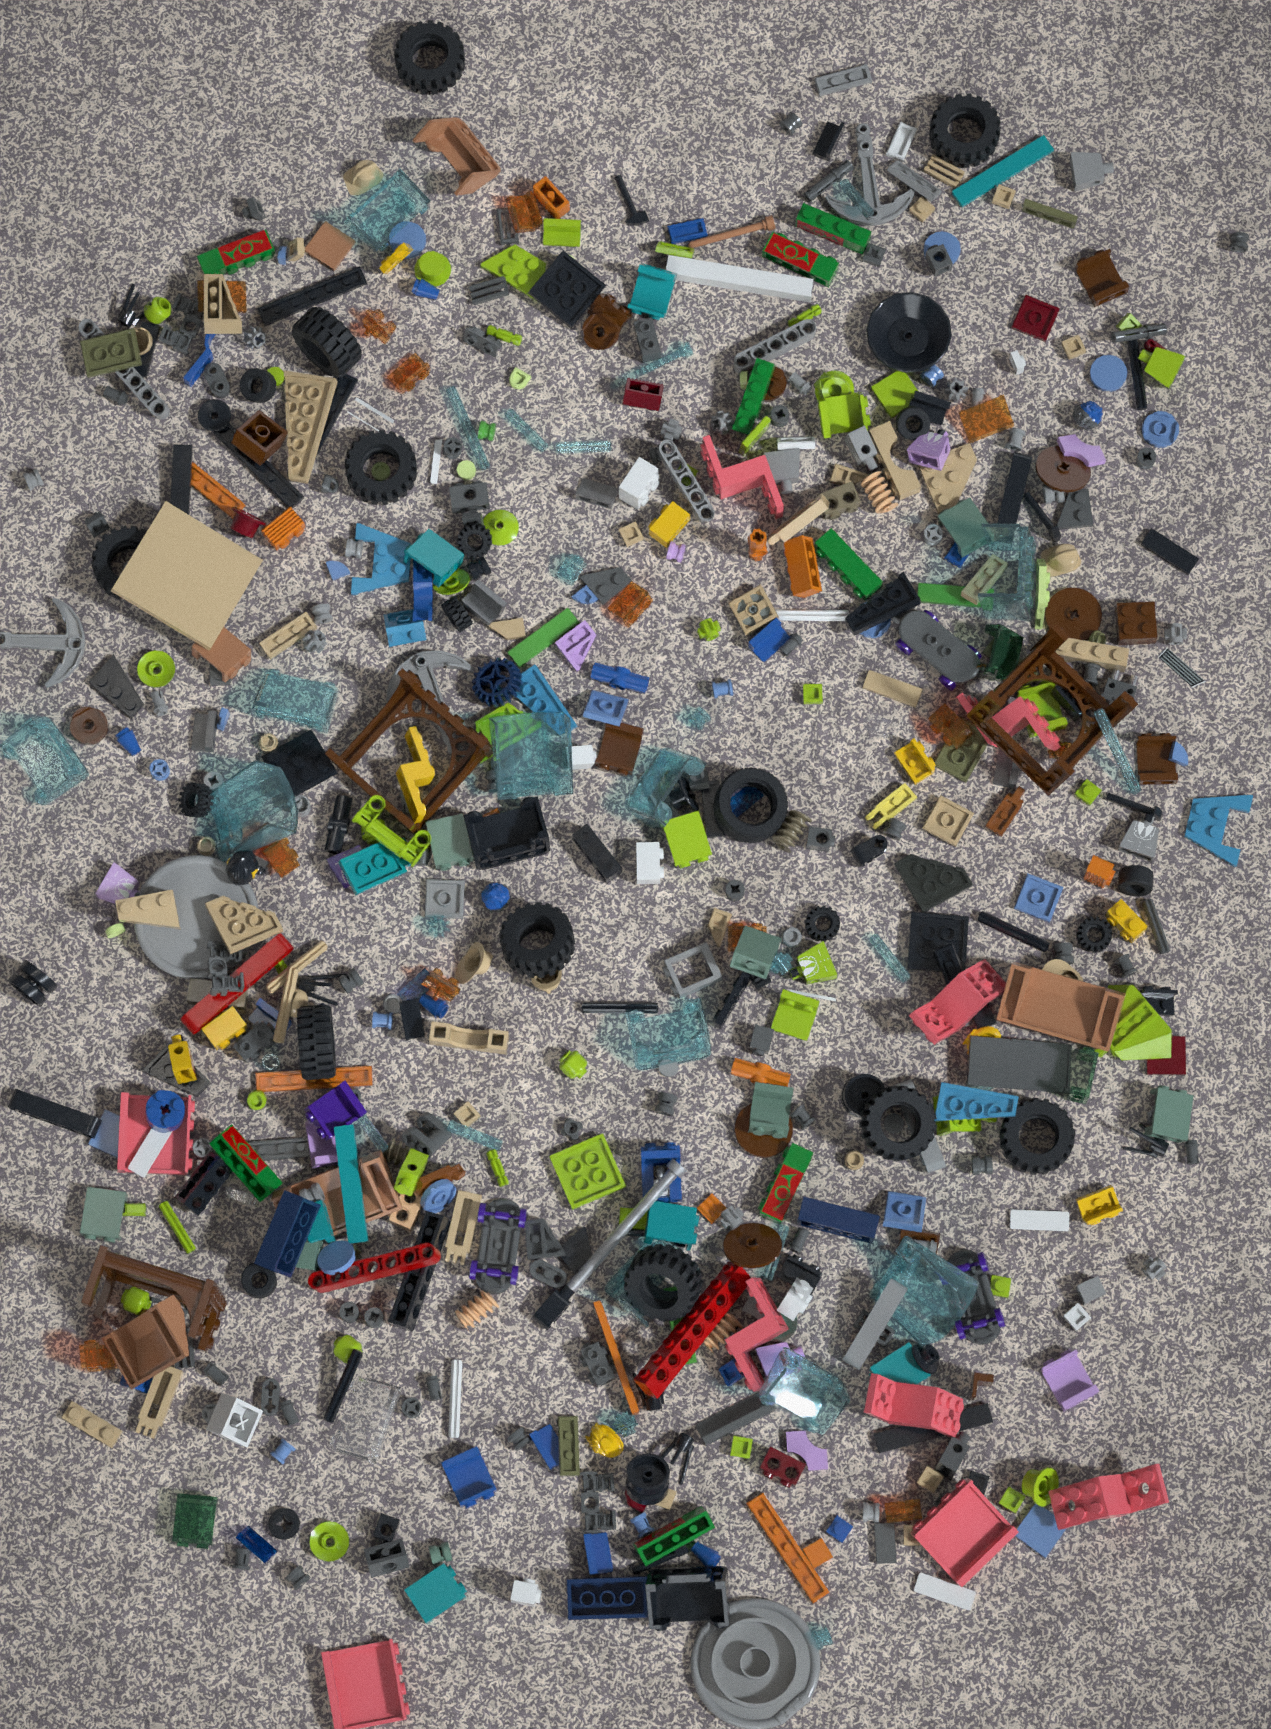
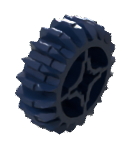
M497 657L495 661L490 658L489 663L483 661L484 666L482 668L478 667L479 672L474 673L475 679L472 680L474 685L472 690L475 692V696L481 703L489 707L493 705L497 708L499 703L501 706H505L506 701L511 703V698H517L516 692H521L519 686L523 685L520 669L513 661H508L506 658L501 660V658ZM503 671L508 672L510 674V677L504 676L502 674ZM485 687L491 689L492 693L485 692Z

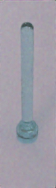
M688 341L680 344L677 351L611 382L610 388L616 389L626 384L627 378L636 379L679 357L688 358L694 355Z

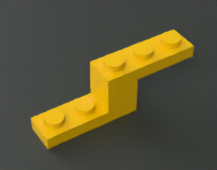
M413 726L408 728L404 737L414 762L400 765L396 776L413 822L420 823L426 814V807L421 802L418 787L430 785L435 776V771L429 763L428 751L424 749L422 744V735L420 732L418 733L417 727Z

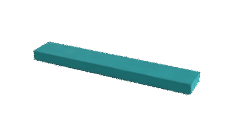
M1043 135L954 189L952 195L961 208H963L999 184L1054 152V148Z
M354 1124L334 1127L347 1238L350 1244L366 1242L369 1240Z

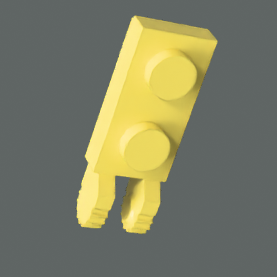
M904 783L876 805L875 809L866 815L865 819L869 821L880 813L883 817L873 825V828L877 830L886 821L888 822L890 818L895 817L915 801L917 796Z

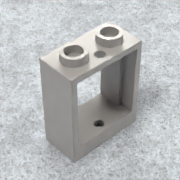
M707 942L664 960L665 966L662 969L666 978H671L673 984H670L674 995L678 994L679 998L722 981V975ZM701 952L711 977L682 989L672 965Z

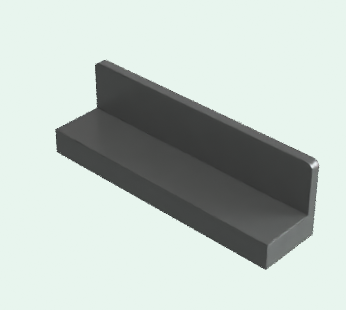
M762 1390L696 1424V1429L705 1446L776 1411V1407L773 1401L771 1402L766 1390Z

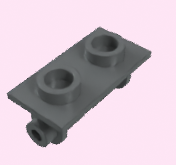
M469 326L465 329L463 341L482 350L485 354L496 357L497 350L503 344L500 342V339L492 335H488L485 338L486 332L476 326Z

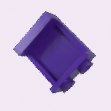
M343 1081L304 1109L306 1112L305 1117L310 1123H314L317 1128V1134L321 1139L324 1138L325 1141L335 1136L334 1127L350 1125L367 1113L346 1081Z

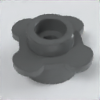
M566 1118L561 1134L576 1140L579 1137V1131L583 1128V1124L572 1120V1118Z

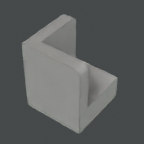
M1099 1276L1075 1287L1083 1306L1106 1294Z

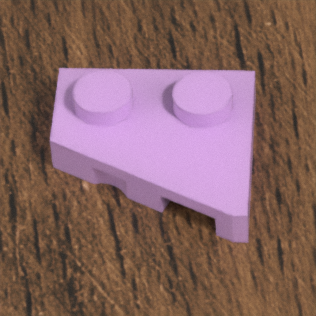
M584 620L554 644L574 670L578 672L596 634Z

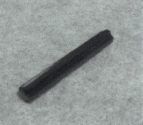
M1136 339L1128 341L1127 344L1137 410L1141 411L1147 409V399L1141 360L1138 359L1140 355L1139 345Z
M981 911L978 916L979 922L1038 950L1046 952L1050 945L1048 941L984 911Z
M583 1002L582 1013L657 1014L658 1003Z
M353 1349L324 1415V1420L333 1423L363 1356V1352Z

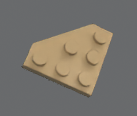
M970 443L950 450L941 471L918 465L938 514L958 503L977 462Z
M225 896L205 903V907L230 954L283 932V928L274 912L268 910L266 912L257 909L256 906L244 902L239 903Z

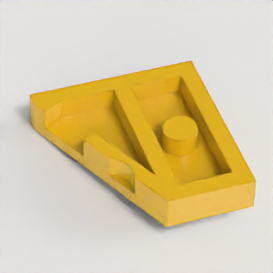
M403 242L394 250L395 252L391 256H387L381 262L382 265L379 269L384 274H388L414 249L410 244Z

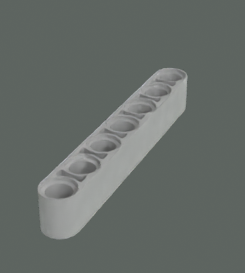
M84 319L79 323V331L86 339L105 335L91 319ZM92 326V330L86 333V328ZM134 367L128 368L124 373H121V370L116 371V374L157 419L162 420L169 416L170 409L168 405ZM140 379L137 386H132L134 380ZM151 392V397L148 400H144L145 394ZM159 406H163V411L156 413V409Z

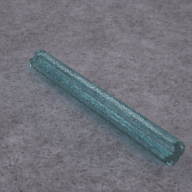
M451 386L446 389V393L477 463L482 471L489 469L490 464L456 388Z
M1102 708L1094 712L1095 718L1132 794L1139 793L1141 787L1105 710Z

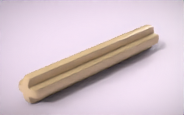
M322 940L267 983L266 989L270 993H274L285 984L288 968H296L300 972L327 950V944Z
M288 968L273 1037V1041L276 1043H284L299 973L296 968Z

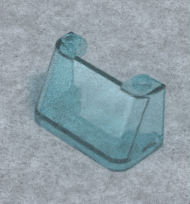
M400 168L363 205L358 207L355 212L353 211L345 219L344 224L374 251L378 252L380 250L383 252L389 246L388 242L419 213L423 215L429 209L427 205L430 203V199Z
M269 669L263 675L253 702L252 713L256 718L263 719L267 715L269 719L275 717L308 725V728L315 727L319 729L318 732L328 734L339 690L332 682L325 681L320 683L281 674L276 669Z
M30 717L0 744L4 756L8 759L18 760L36 785L37 789L34 791V798L41 805H48L89 776V772L55 723L48 717Z
M672 748L660 749L626 798V809L650 828L665 827L672 816L671 808L664 803L665 799L683 772L696 776L703 771L707 764L698 757Z
M701 998L687 1000L683 1004V1011L645 1018L644 1013L638 1010L625 1013L635 1067L638 1070L655 1069L662 1065L676 1062L680 1064L710 1056V1036Z
M783 1347L779 1352L759 1391V1399L763 1404L769 1406L775 1405L777 1402L804 1418L808 1430L812 1433L817 1432L822 1436L851 1401L845 1384L838 1377L787 1347Z

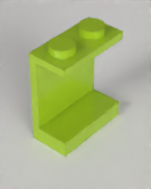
M862 392L817 399L821 432L824 439L831 438L832 434L854 431L863 426L868 431V426H871L869 414L866 415L865 409L868 407L867 396H864Z
M1043 681L1035 687L1028 685L1020 688L1017 698L1021 696L1033 701L1039 708L1037 713L1041 717L1044 716L1048 721V729L1051 732L1066 729L1068 724L1066 717H1063L1059 703L1050 694L1056 686L1055 683ZM1030 724L1026 726L1029 738L1038 736Z
M699 810L661 822L674 860V867L679 866L682 869L691 866L690 862L697 860L698 863L709 860L708 856H711L712 852Z

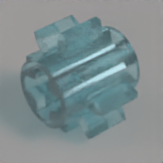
M434 915V921L428 922L432 927L428 932L434 931V938H437L438 934L445 938L444 933L446 931L451 932L447 928V925L451 922H444V915L440 919H437ZM442 922L444 929H440L437 932V928L434 925Z
M780 951L774 956L770 969L774 974L780 973L784 975L793 967L790 963L793 961V958L788 953L783 954Z
M626 1411L622 1415L618 1414L615 1416L617 1421L612 1426H614L616 1434H622L623 1438H625L629 1434L632 1435L636 1432L634 1428L638 1423H636L635 1415H628Z

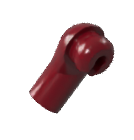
M1148 339L1144 343L1145 350L1151 353L1154 352L1156 347L1165 349L1153 339Z
M625 1489L624 1494L627 1505L643 1513L647 1505L638 1504L633 1501Z

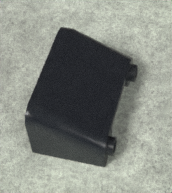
M538 796L526 797L520 803V808L483 817L482 813L471 811L463 815L475 865L479 870L541 856L548 853L551 849Z
M727 1567L659 1568L649 1571L645 1586L650 1629L664 1631L671 1625V1622L710 1620V1624L719 1629L730 1625Z

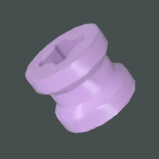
M671 541L666 559H675L681 563L686 545H677Z

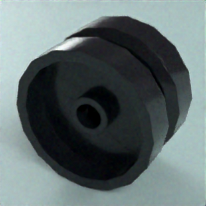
M24 960L20 964L19 970L25 978L18 973H13L7 981L23 997L41 1007L47 998L39 989L52 994L58 985L35 965Z
M860 1074L849 1079L841 1090L843 1108L850 1115L862 1118L860 1114L861 1110H864V1104L873 1094L885 1089L883 1082L871 1074ZM865 1093L867 1097L863 1099L861 1094Z
M647 1453L634 1457L628 1463L626 1470V1491L628 1496L636 1503L642 1505H654L663 1501L669 1490V1465L663 1458L655 1454Z

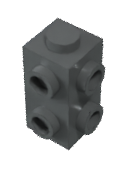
M263 1021L254 1023L250 1027L251 1031L246 1035L242 1034L235 1040L236 1044L233 1047L246 1062L250 1060L254 1062L261 1056L260 1052L265 1048L269 1049L276 1043L273 1041L275 1028L270 1022L267 1024Z
M593 1341L583 1345V1349L580 1350L582 1355L579 1356L583 1367L587 1366L590 1371L587 1375L591 1384H596L599 1388L615 1380L614 1374L617 1371L613 1363H608L606 1359L608 1353L605 1346H600L598 1342L594 1343Z

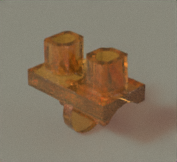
M368 309L365 312L366 316L362 320L364 323L363 327L366 329L364 335L367 338L371 336L375 339L379 338L386 344L395 332L396 325L392 321L384 324L382 320L385 315L380 309L374 311Z
M435 968L426 976L421 985L434 993L433 1000L437 1001L440 997L451 1002L461 990L458 987L459 981L453 977L445 980L442 978L443 971Z
M920 1499L884 1503L887 1523L923 1519Z

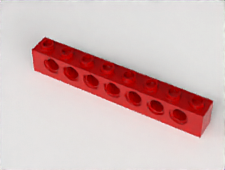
M728 1261L715 1279L710 1282L706 1290L698 1297L691 1311L686 1313L670 1335L662 1342V1345L652 1354L645 1366L639 1370L633 1380L646 1395L657 1399L660 1397L748 1286L746 1281L751 1278L743 1267Z

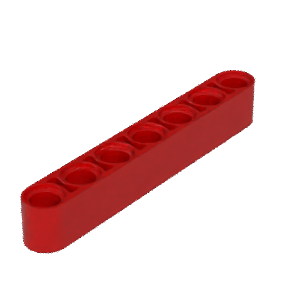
M282 933L276 935L230 975V978L231 976L236 978V976L240 975V972H243V992H227L226 996H220L218 993L216 996H212L209 993L185 1013L180 1021L192 1035L198 1033L294 949L293 945Z
M424 1243L355 1261L346 1271L342 1273L335 1272V1275L325 1274L321 1270L313 1272L308 1278V1284L315 1291L326 1293L434 1265L440 1261L441 1253L432 1244ZM433 1250L432 1255L427 1258V1253ZM414 1255V1259L408 1263L409 1257ZM396 1260L395 1265L390 1267L391 1261ZM377 1264V1269L371 1272L372 1267ZM359 1269L358 1275L353 1277L354 1271ZM340 1274V1279L335 1282V1277ZM322 1279V1283L317 1286V1281Z

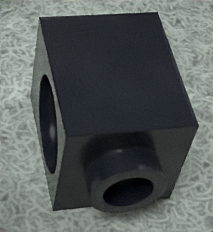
M381 1513L373 1535L377 1538L376 1542L384 1544L394 1541L401 1520ZM389 1525L392 1527L390 1535H382L381 1529L383 1526Z

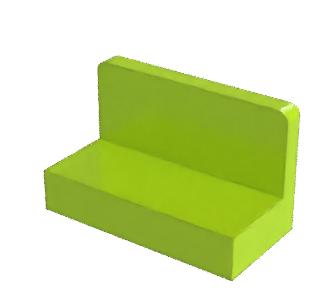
M544 218V246L580 247L581 220Z

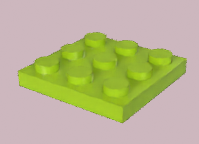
M603 1133L549 1156L572 1210L626 1188Z

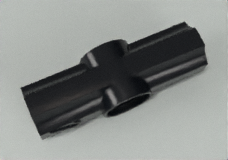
M344 795L336 796L333 814L330 815L325 852L336 855L341 853L345 835L348 833L347 826L349 827L350 824L349 815L353 798Z

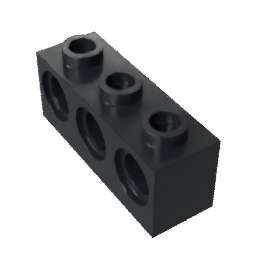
M588 824L572 834L574 843L607 884L622 873L620 864Z
M210 1151L174 1198L189 1211L199 1216L233 1171L224 1160Z

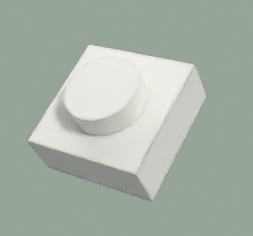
M1018 350L1011 352L1009 359L1015 374L1023 373L1024 366H1026L1023 355L1020 356Z
M1079 1303L1063 1316L1075 1331L1091 1319Z

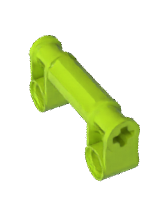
M380 795L372 796L363 808L357 812L352 822L358 823L365 829L366 833L399 858L405 859L413 868L431 842L430 833L426 830H420L407 843L377 820L384 810L385 800ZM376 802L380 805L381 808L374 809L371 806V803ZM417 838H424L426 840V844H420L417 841Z

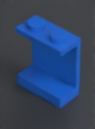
M477 1446L441 1462L461 1508L464 1506L466 1509L471 1508L477 1504V1500L483 1498L485 1501L495 1496L494 1492H497V1489Z

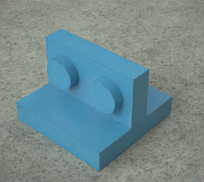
M414 609L383 614L389 647L427 640L423 620L413 621Z

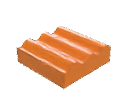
M713 1193L697 1207V1210L711 1224L727 1209Z
M822 1538L802 1549L814 1569L833 1558Z

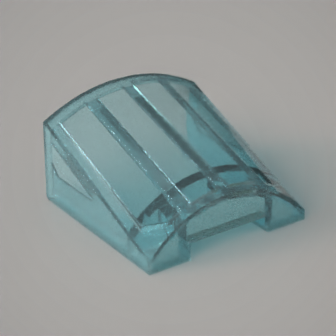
M564 712L519 713L489 718L498 800L517 799V797L573 794L571 720Z
M255 760L212 791L213 793L210 794L214 796V799H211V802L214 803L213 806L210 805L212 810L211 812L208 811V813L214 815L220 842L215 848L217 857L221 861H228L236 852L254 851L293 835L297 831V805L292 788L281 767Z
M904 1236L896 1249L897 1255L883 1278L876 1281L868 1295L877 1302L891 1278L907 1287L908 1290L893 1313L892 1318L917 1343L925 1346L941 1341L953 1329L955 1321L960 1320L969 1307L978 1288L979 1281L912 1238Z

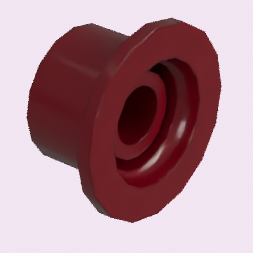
M232 508L236 515L230 528L242 535L253 539L259 525L266 526L267 524L262 519L242 509Z

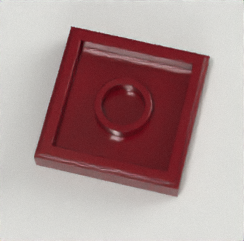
M1025 295L1011 329L1046 342L1060 308Z
M1172 1036L1171 1058L1146 1059L1147 1075L1185 1076L1186 1036Z

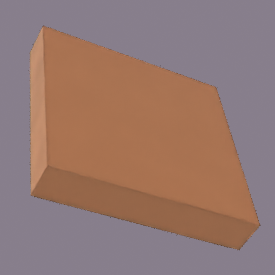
M325 221L305 247V253L335 271L356 241Z

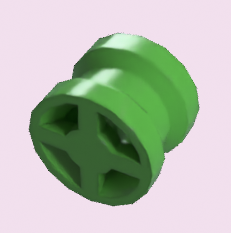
M481 421L478 439L486 438L493 442L496 423L487 424L485 421Z

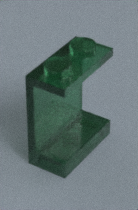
M990 624L985 626L984 631L994 637L989 664H977V668L984 671L985 675L992 676L996 681L1002 682L1018 665L1024 637L1001 624Z
M1083 1047V1049H1079L1076 1055V1060L1091 1064L1085 1089L1071 1086L1067 1096L1068 1101L1086 1104L1089 1099L1099 1055L1093 1048Z
M178 1493L172 1541L177 1543V1547L188 1548L189 1544L197 1545V1549L208 1550V1546L214 1545L212 1540L216 1507H218L219 1502L218 1497Z

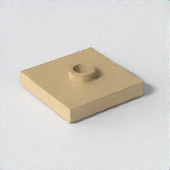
M940 795L922 829L956 847L974 813Z

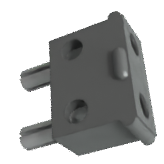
M1113 669L1111 678L1108 677L1101 696L1105 698L1109 705L1124 691L1130 693L1134 698L1138 677L1135 676L1133 685L1131 684L1134 675L1131 676L1129 684L1118 681L1117 678L1120 671L1117 670L1115 679H1113L1116 669Z

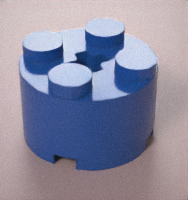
M159 1090L154 1093L146 1104L145 1114L149 1126L160 1133H167L178 1129L183 1123L185 1106L181 1097L175 1092L168 1090ZM168 1109V1113L163 1115L162 1110Z

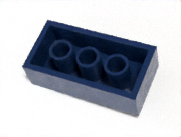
M284 1190L254 1264L291 1278L321 1205Z
M803 1197L797 1225L873 1244L880 1216Z
M647 1576L567 1578L568 1620L648 1618L645 1586Z

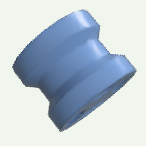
M934 365L923 371L920 376L929 386L934 387L936 381L942 379L944 374Z
M156 759L150 764V772L155 780L163 781L168 778L170 769L167 762L162 759Z

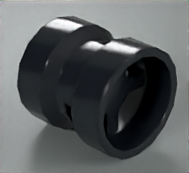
M484 557L479 558L477 563L471 562L466 564L474 581L479 580L482 574L487 576L492 573Z

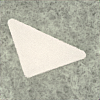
M749 1296L742 1311L761 1319L764 1317V1313L760 1314L758 1311L755 1297Z

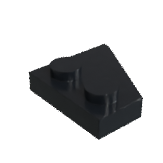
M585 1227L561 1245L566 1253V1256H562L561 1259L574 1274L592 1256Z

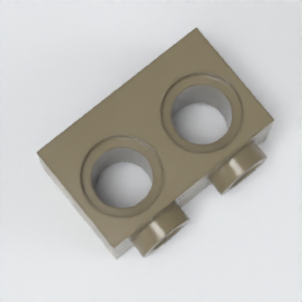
M852 481L822 492L826 499L835 505V508H828L822 513L825 520L829 518L830 520L837 519L841 516L840 514L845 512L853 513L860 507L861 501ZM845 496H850L853 500L851 502H846L843 500V498Z

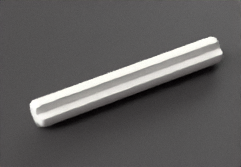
M775 610L780 621H845V617L849 615L848 610Z
M461 1360L451 1361L448 1431L450 1438L459 1437L462 1380Z

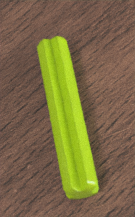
M162 1202L159 1208L187 1254L193 1252L196 1247L169 1202Z

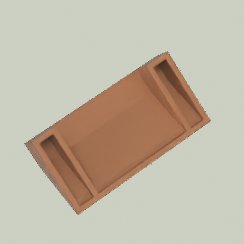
M1013 962L996 1020L1109 1052L1126 993Z
M378 1150L358 1158L366 1223L403 1209L398 1192L394 1190L395 1184L382 1151ZM339 1166L273 1192L271 1200L275 1209H277L284 1190L300 1196L299 1190L308 1189L312 1184L318 1183L325 1195L323 1202L326 1204L334 1235L347 1231Z
M175 1295L159 1302L145 1313L102 1338L131 1390L189 1356L184 1311Z

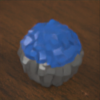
M1094 401L1083 402L1074 408L1072 416L1080 427L1088 431L1099 426L1102 421L1103 408Z
M499 882L490 883L480 892V900L483 901L491 913L503 911L510 904V891L505 884H500Z

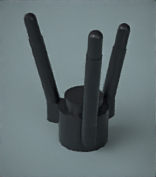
M135 284L131 285L122 311L118 315V321L128 328L132 325L136 326L145 316L143 311L136 318V313L132 311L140 292H136L128 307Z
M346 974L307 975V977L300 978L299 989L303 990L308 997L337 1006V1002L314 994L312 991L315 992L317 986H332L331 983L317 982L316 980L334 979Z
M1140 1123L1139 1127L1145 1131L1146 1126ZM1132 1127L1129 1128L1136 1135L1151 1142L1149 1149L1152 1152L1127 1146L1123 1147L1124 1150L1149 1155L1157 1158L1158 1155L1164 1156L1169 1143L1159 1138L1152 1139Z
M636 1384L643 1407H646L647 1411L662 1409V1404H665L664 1392L658 1399L648 1395L646 1399L644 1392Z
M680 1433L678 1437L675 1436L673 1442L660 1456L664 1459L675 1446L677 1451L670 1462L673 1465L681 1452L686 1453L687 1451L679 1481L680 1485L684 1482L691 1453L694 1449L692 1445L694 1439L684 1433Z

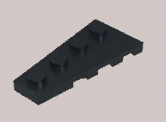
M904 571L898 575L896 580L889 582L881 592L874 594L866 604L863 603L845 617V622L854 636L921 604V599Z

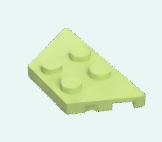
M1037 559L1035 629H1043L1045 607L1048 606L1050 591H1046L1050 583V572H1047L1045 559Z

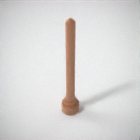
M773 216L764 217L765 219H762V222L690 241L688 247L696 248L764 229V231L775 230Z

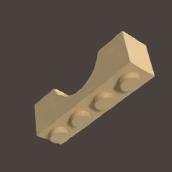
M890 421L870 429L869 435L877 450L875 458L884 467L882 471L885 479L890 480L892 484L890 488L893 495L898 496L899 500L919 493L921 485L914 471L899 468L891 459L890 451L897 443V435Z
M1068 638L1055 652L1068 663L1072 661H1085L1098 664L1108 670L1116 669V671L1125 672L1129 648Z
M431 1022L430 1045L507 1055L509 1031L494 1029L471 1030L448 1023Z

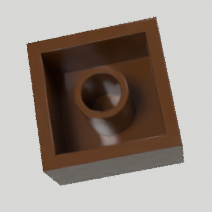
M258 410L236 430L231 443L261 466L283 445L288 432L262 411Z
M1155 601L1117 603L1115 607L1117 646L1155 644L1158 638Z

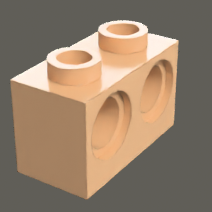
M414 1192L415 1201L407 1203L405 1201L407 1195L398 1193L403 1209L387 1216L390 1217V1223L411 1232L422 1209L420 1204L422 1195L418 1196ZM406 1212L408 1214L406 1220H398V1213Z

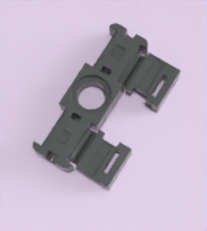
M178 293L172 309L175 312H184L186 316L179 331H171L168 325L165 324L159 336V342L172 346L176 352L180 351L182 354L188 355L189 352L187 350L191 340L196 338L202 325L201 317L204 313V300L193 298L192 302L191 299L183 297L181 293ZM190 322L196 324V328L192 331L186 329V325Z
M209 941L206 949L210 950V958H208L207 962L208 979H212L210 995L216 996L218 993L220 996H226L227 992H243V972H240V975L236 976V978H232V976L231 978L230 976L227 977L226 964L229 960L241 962L242 951H237L236 958V953L230 954L227 947H224V942ZM220 966L222 971H215L212 967Z
M596 1471L580 1473V1476H583L584 1493H581L582 1513H585L586 1531H583L584 1534H598L600 1530H597V1528H601V1530H616L615 1511H611L610 1514H603V1512L597 1514L600 1513L599 1492H596L608 1489L609 1492H614V1473L599 1474V1476H595L598 1475ZM588 1497L594 1498L596 1500L595 1507L587 1508L584 1504L585 1500Z

